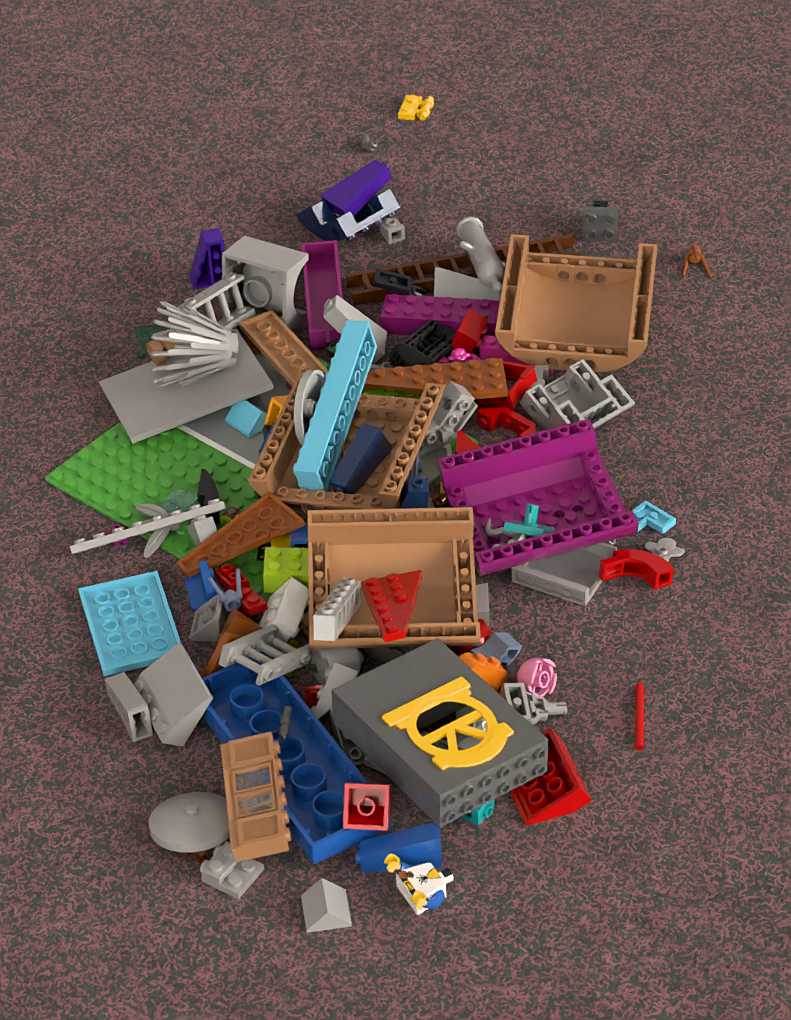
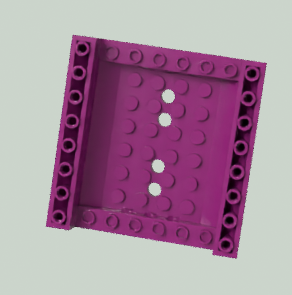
M590 419L437 459L445 495L449 501V508L473 507L475 574L478 577L638 532L639 523L632 510L626 512L597 450L596 433ZM526 504L539 505L537 524L555 527L554 532L492 548V546L501 542L508 543L514 537L505 535L490 537L485 532V526L489 518L491 519L493 530L504 527L505 522L524 521Z

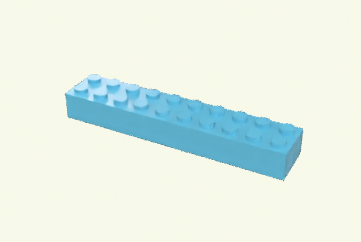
M347 320L345 327L341 330V338L336 344L335 355L331 358V367L329 372L326 373L324 387H321L319 401L315 404V412L313 417L310 418L308 432L305 433L303 446L299 449L298 461L293 467V473L296 475L300 488L328 492L329 480L336 469L377 348L369 321Z

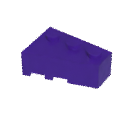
M219 228L201 231L189 275L194 290L212 286L222 280V253L225 252V246Z

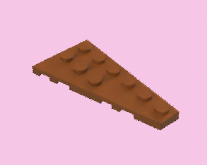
M269 491L177 561L176 565L190 578L200 573L199 562L207 561L208 568H212L299 529L306 524L299 515Z

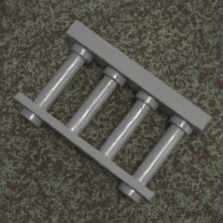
M234 272L226 274L225 278L196 296L186 299L183 304L178 306L180 309L185 308V304L197 311L196 308L204 304L207 317L227 330H233L239 326V322L256 315L254 308L246 307L243 304L237 286L238 282L245 279L244 275ZM231 288L237 307L232 313L229 311L224 291ZM216 296L223 313L222 319L218 322L210 302Z
M270 625L223 645L219 665L226 668L232 664L239 663L258 673L256 685L260 686L308 664L311 659V649L309 644L296 649L279 640L277 637L279 628ZM272 647H276V648H278V649H280V650L286 652L287 654H284V653H282V652H280V651H278V650H276V649H274V648H272ZM260 652H264L265 654H267V655H269V656H271V657H273V658H275V659H271V658H269V657H267V656L261 654ZM248 657H251L254 660L262 663V665H259L258 663L248 659Z

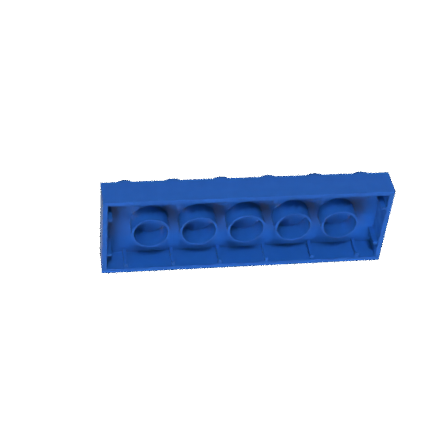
M251 657L248 658V659H250V660H252V661L258 663L259 665H262V663H260V662L254 660L253 658H251ZM235 663L202 678L213 697L202 717L223 744L229 743L228 741L271 732L274 740L279 741L281 754H278V758H281L283 771H280V775H283L285 788H282V793L285 792L287 805L284 806V810H287L289 816V823L286 824V828L289 827L292 837L314 865L360 844L362 840L370 839L386 831L343 829L345 783L368 782L283 675L258 686L256 685L258 673L239 663ZM290 706L292 707L291 724L286 739L282 741L279 738V724L284 707ZM269 768L245 773L255 787L271 783ZM390 814V820H389V828H388V830L392 829V828H391V814Z

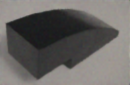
M201 469L197 493L198 504L201 507L207 506L208 501L219 498L216 484L206 469ZM221 511L208 514L206 518L213 517L214 523H220Z

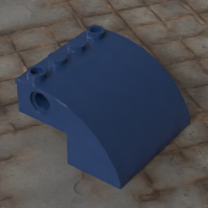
M388 189L373 196L354 217L351 212L340 216L328 207L325 200L315 203L296 214V216L310 232L322 240H337L338 242L346 238L349 241L357 236L356 232L360 231V233L369 230L370 224L373 223L375 226L381 223L384 216L389 218L395 215V210L400 208V205L397 203L391 189Z

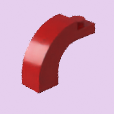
M622 549L613 551L611 558L600 560L598 577L605 581L625 575L636 576L644 579L654 589L672 584L674 567L665 559L653 553L635 549Z

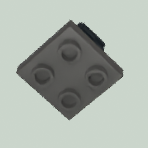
M594 201L593 207H583L582 242H618V207H608V201Z

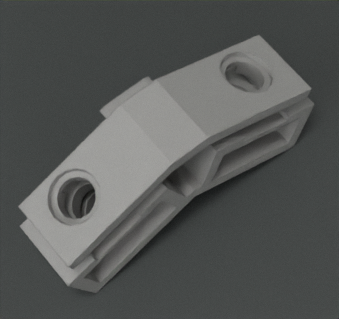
M450 381L445 388L421 445L423 449L418 452L419 457L447 445L456 438L457 431L463 428L478 407L474 402L475 398L464 386Z

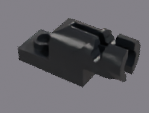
M376 269L374 287L385 289L387 294L426 296L424 295L425 289L411 284L412 277Z

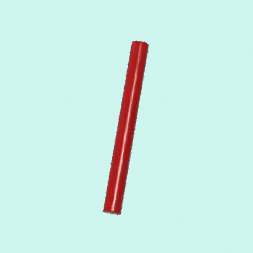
M642 683L635 685L636 750L644 749V685Z

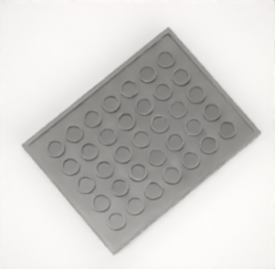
M237 328L234 330L238 335V353L231 357L237 359L233 368H224L183 387H180L182 384L177 385L178 382L156 388L158 384L164 382H153L155 378L201 366L197 365L155 372L151 370L154 366L173 364L176 359L199 357L175 356L173 358L167 357L166 361L158 365L151 361L99 381L103 393L132 444L274 388L270 378Z

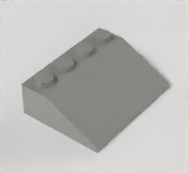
M181 643L175 645L146 668L134 683L135 688L148 705L151 724L164 744L184 746L213 699Z

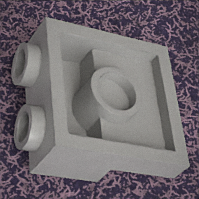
M226 841L223 846L218 845L215 848L213 857L210 860H204L201 864L202 882L239 899L264 871V864L254 859L236 862L231 850V844Z

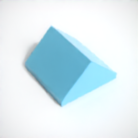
M246 399L233 404L225 418V422L250 438L262 431L267 411Z

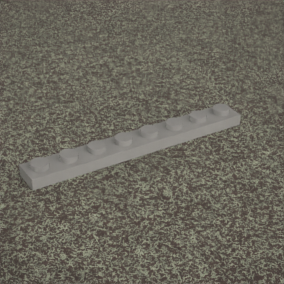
M218 498L208 501V505L204 507L197 504L188 507L189 511L182 513L181 510L170 512V517L162 519L161 515L150 518V523L143 524V521L131 524L132 528L124 530V527L113 529L112 534L106 536L103 532L93 535V539L86 541L85 538L74 541V545L70 546L71 553L77 554L192 520L203 515L227 509L225 501L220 502Z

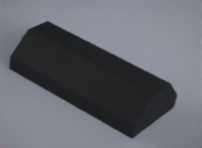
M431 319L401 342L399 351L404 363L409 366L436 363L453 349L451 342L456 331Z

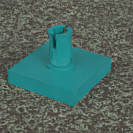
M526 504L524 521L515 520L505 522L504 531L532 536L554 532L555 527L536 523L539 505Z

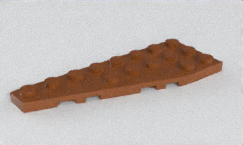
M502 358L464 362L454 361L451 363H434L431 365L408 367L397 366L386 369L377 368L369 370L363 390L375 391L378 388H385L387 392L404 390V394L422 395L427 383L445 384L447 387L449 382L452 381L464 386L475 399L508 396Z

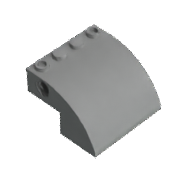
M584 359L571 365L565 375L543 387L541 384H538L529 389L519 402L532 419L544 430L585 419H590L595 429L635 405V402L613 375L600 380Z

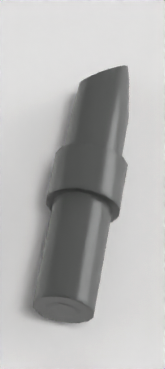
M290 706L284 707L279 724V738L282 741L286 739L291 724L292 707Z

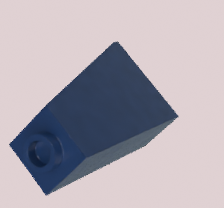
M362 423L329 480L335 493L355 494L391 452L393 447L379 427Z
M408 478L393 509L427 508L429 497L428 478Z

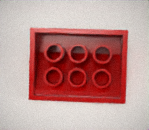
M551 727L542 732L548 739L547 772L510 791L526 825L574 813L592 801L563 740Z

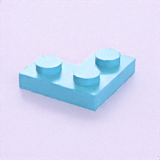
M646 500L632 510L639 523L638 532L648 525L663 534L676 524L675 517Z

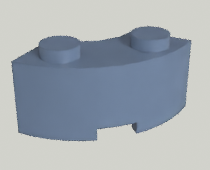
M493 632L483 645L476 649H471L469 653H480L488 658L493 656L501 662V666L506 665L508 667L517 657L523 646L508 633Z

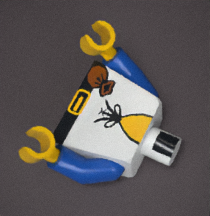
M389 854L384 861L385 864H388L387 870L389 872L396 871L397 888L417 915L427 909H438L446 897V884L453 881V875L448 868L437 872L431 863L421 865L406 864L401 862L394 854Z

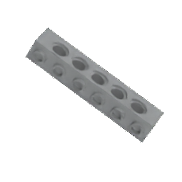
M353 577L340 579L313 615L314 640L335 641L361 605V580H355Z

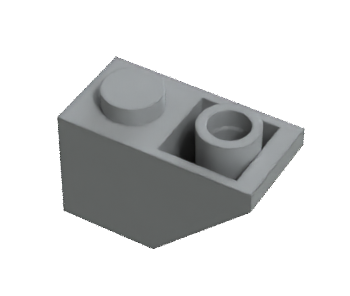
M206 515L190 520L191 524L186 526L196 546L217 532L213 517L206 518Z

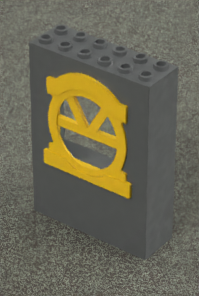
M438 638L332 689L333 722L439 827L453 822L455 819L472 812L474 809L547 772L548 739ZM466 706H470L475 710L423 737L418 732V730ZM484 718L487 723V731L468 725ZM455 732L482 741L472 748L458 751ZM447 736L449 750H444L431 744Z

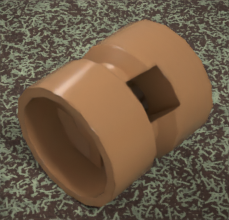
M152 340L146 343V347L152 361L158 365L166 361L167 357L173 358L175 356L153 357L151 353L153 351L174 349V345L178 343Z

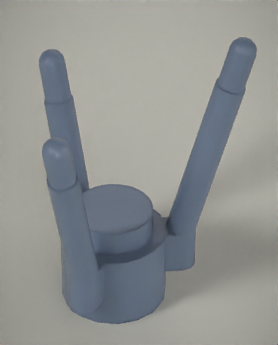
M236 569V592L220 589L213 578L209 577L211 585L224 603L226 610L230 612L232 608L238 610L241 606L240 599L243 597L240 569Z

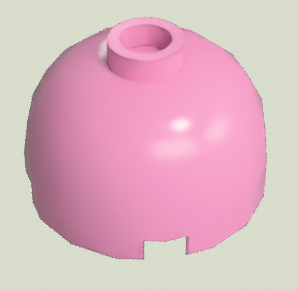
M531 658L521 665L517 673V683H524L526 692H530L537 697H543L547 692L551 694L557 681V673H553L555 664L550 659ZM536 687L541 688L539 693L535 692Z

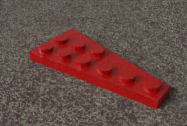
M421 570L402 574L392 573L386 577H372L361 582L363 594L384 642L404 639L406 637L409 627L408 621L411 619V611L414 609L417 598V589L420 587L419 581L422 580Z

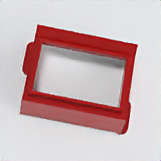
M503 361L506 380L516 382L508 391V399L495 397L475 399L474 402L496 408L507 407L515 411L516 403L532 384L538 381L534 371L535 366Z

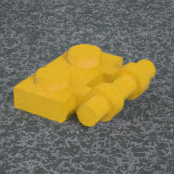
M406 95L398 112V119L415 120L416 117H419L420 120H425L430 114V109L433 107V97L429 96L422 101L420 96Z

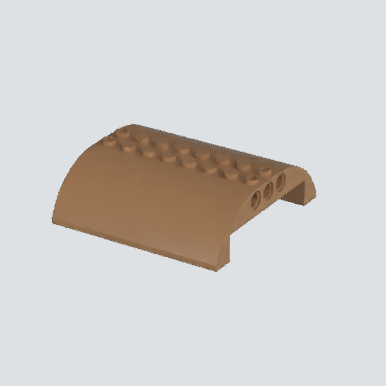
M511 234L495 330L497 340L508 353L518 360L529 365H549L550 370L567 371L571 365L582 359L585 360L594 373L612 371L630 364L647 347L658 244L639 243L637 260L532 253L529 252V235Z
M473 507L307 510L310 649L420 647L437 638L446 646H480L481 636L480 622H478L473 548ZM417 570L422 571V580L419 581L420 587L417 589V598L414 609L411 611V619L408 621L409 627L404 639L389 642L383 641L361 588V605L335 641L314 640L313 615L340 579L353 577L355 580H361L362 582L368 578H382L392 573L402 574Z

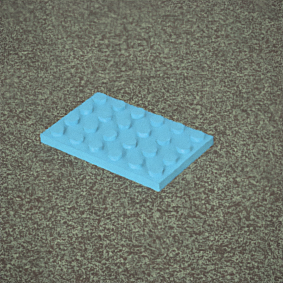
M157 571L78 588L103 676L150 666L175 645L181 643Z

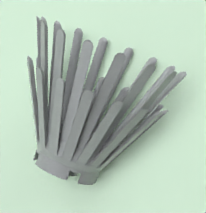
M160 301L161 305L165 306L168 311L157 308V311L170 316L168 321L171 323L157 319L154 320V323L159 326L175 329V333L170 332L169 336L153 335L152 339L181 344L174 345V349L168 351H153L151 356L199 357L176 359L173 364L154 366L151 370L155 372L197 365L201 366L155 378L153 382H164L158 384L156 388L178 382L177 385L182 384L180 387H183L219 370L235 366L237 359L231 358L234 357L235 353H238V335L235 333V330H227L185 304V308L180 309L165 301Z

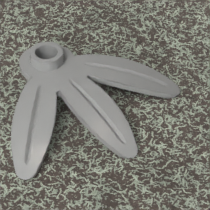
M139 504L135 507L137 511L150 517L161 515L162 519L170 517V514L163 508L154 504ZM145 520L143 524L150 523L151 520ZM183 522L156 530L146 544L144 557H151L162 545L170 530H178Z

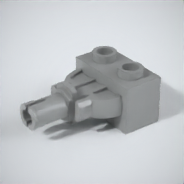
M503 683L499 693L532 725H535L538 721H546L548 715H566L567 713L566 702H548L544 697H537L530 692H526L524 683Z

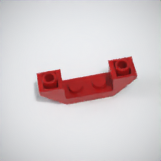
M507 407L480 408L477 410V425L489 432H493L503 425L506 429H510L520 437L536 433L534 422Z

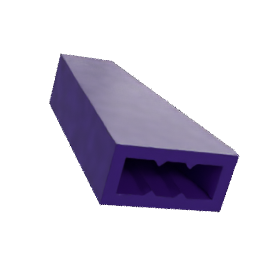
M373 160L320 196L322 200L326 201L328 207L340 216L351 212L354 217L392 178L389 172L390 168L384 162L380 163L377 160Z

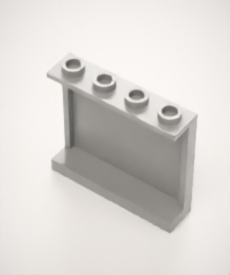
M599 543L512 567V582L586 606L603 582L598 577L600 560L611 558L613 551H616L617 547L606 543Z

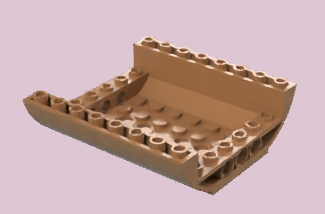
M300 372L248 479L249 484L261 497L270 491L302 519H308L307 510L393 509L444 394L446 385L427 383L420 399L368 394L360 395L337 466L362 423L379 427L393 449L355 494H344L343 492L335 493L331 484L328 492L300 488L296 475L293 473L294 464L297 463L299 458V449L302 448L297 439L294 425L296 392L300 379L305 373Z

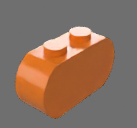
M468 652L459 656L464 663L497 693H499L498 688L507 682L508 674L497 658L493 656L488 658L480 653L472 654Z

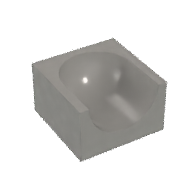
M243 236L222 253V279L225 278L226 274L232 272L244 275L245 279L238 282L237 286L243 304L246 307L254 308L255 316L273 310L291 331L307 318L306 311L294 308L293 297L298 275L304 264L308 261V253L248 236ZM231 288L224 291L229 311L232 313L237 307Z

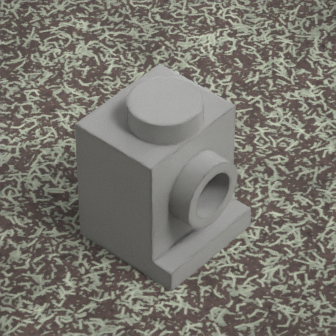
M396 217L391 219L385 218L380 223V233L388 244L405 239L404 225Z

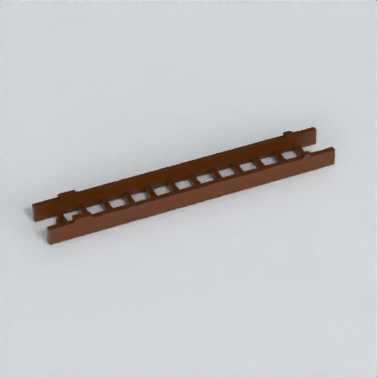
M572 234L529 242V252L553 253L557 250L558 254L581 256L580 251L567 254L563 251V249L573 248ZM509 245L494 248L499 259L507 261ZM468 253L378 268L406 276L418 275L419 280L411 281V284L425 289L426 292L434 291L435 277L425 279L423 274L435 272V267L446 270L453 269L456 273L478 279ZM470 266L472 269L471 271L460 272L458 268ZM376 269L346 274L347 288L359 285L366 287L365 290L352 292L353 305L369 302L378 303L385 300L387 290L371 287L374 285Z

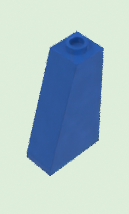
M433 822L360 841V850L356 851V864H361V872L388 871V864H385L384 861L389 854H394L401 862L406 864L421 865L431 863L434 868H442L440 827Z

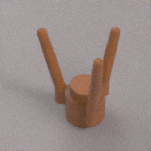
M696 244L688 247L687 256L684 257L685 262L682 275H686L689 262L698 263L701 261L706 273L711 278L712 274L701 253V248Z

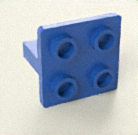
M207 561L199 562L200 575L185 578L192 611H196L217 595L209 581V577H212L221 589L213 569L208 568Z

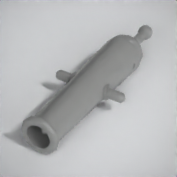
M475 217L464 218L459 222L456 229L458 237L462 240L460 247L467 250L478 280L484 286L493 287L495 292H501L505 274V263L499 259L483 231V223Z

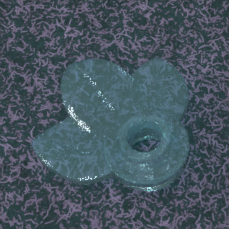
M183 489L175 490L169 494L168 500L162 503V508L167 513L181 510L182 513L189 511L188 507H191L198 501L197 494L192 492L185 493Z

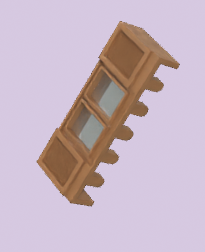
M267 732L220 744L230 844L236 862L289 851L288 841H291V833L289 827L286 828V824L289 823V816L287 810H284V806L287 805L285 792L282 793V788H285L283 775H280V771H283L281 758H278V754H281L279 741H275L272 733Z

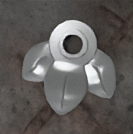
M662 538L658 543L649 541L645 544L646 551L660 556L667 562L669 558L679 557L685 552V549L676 547V541L671 538Z

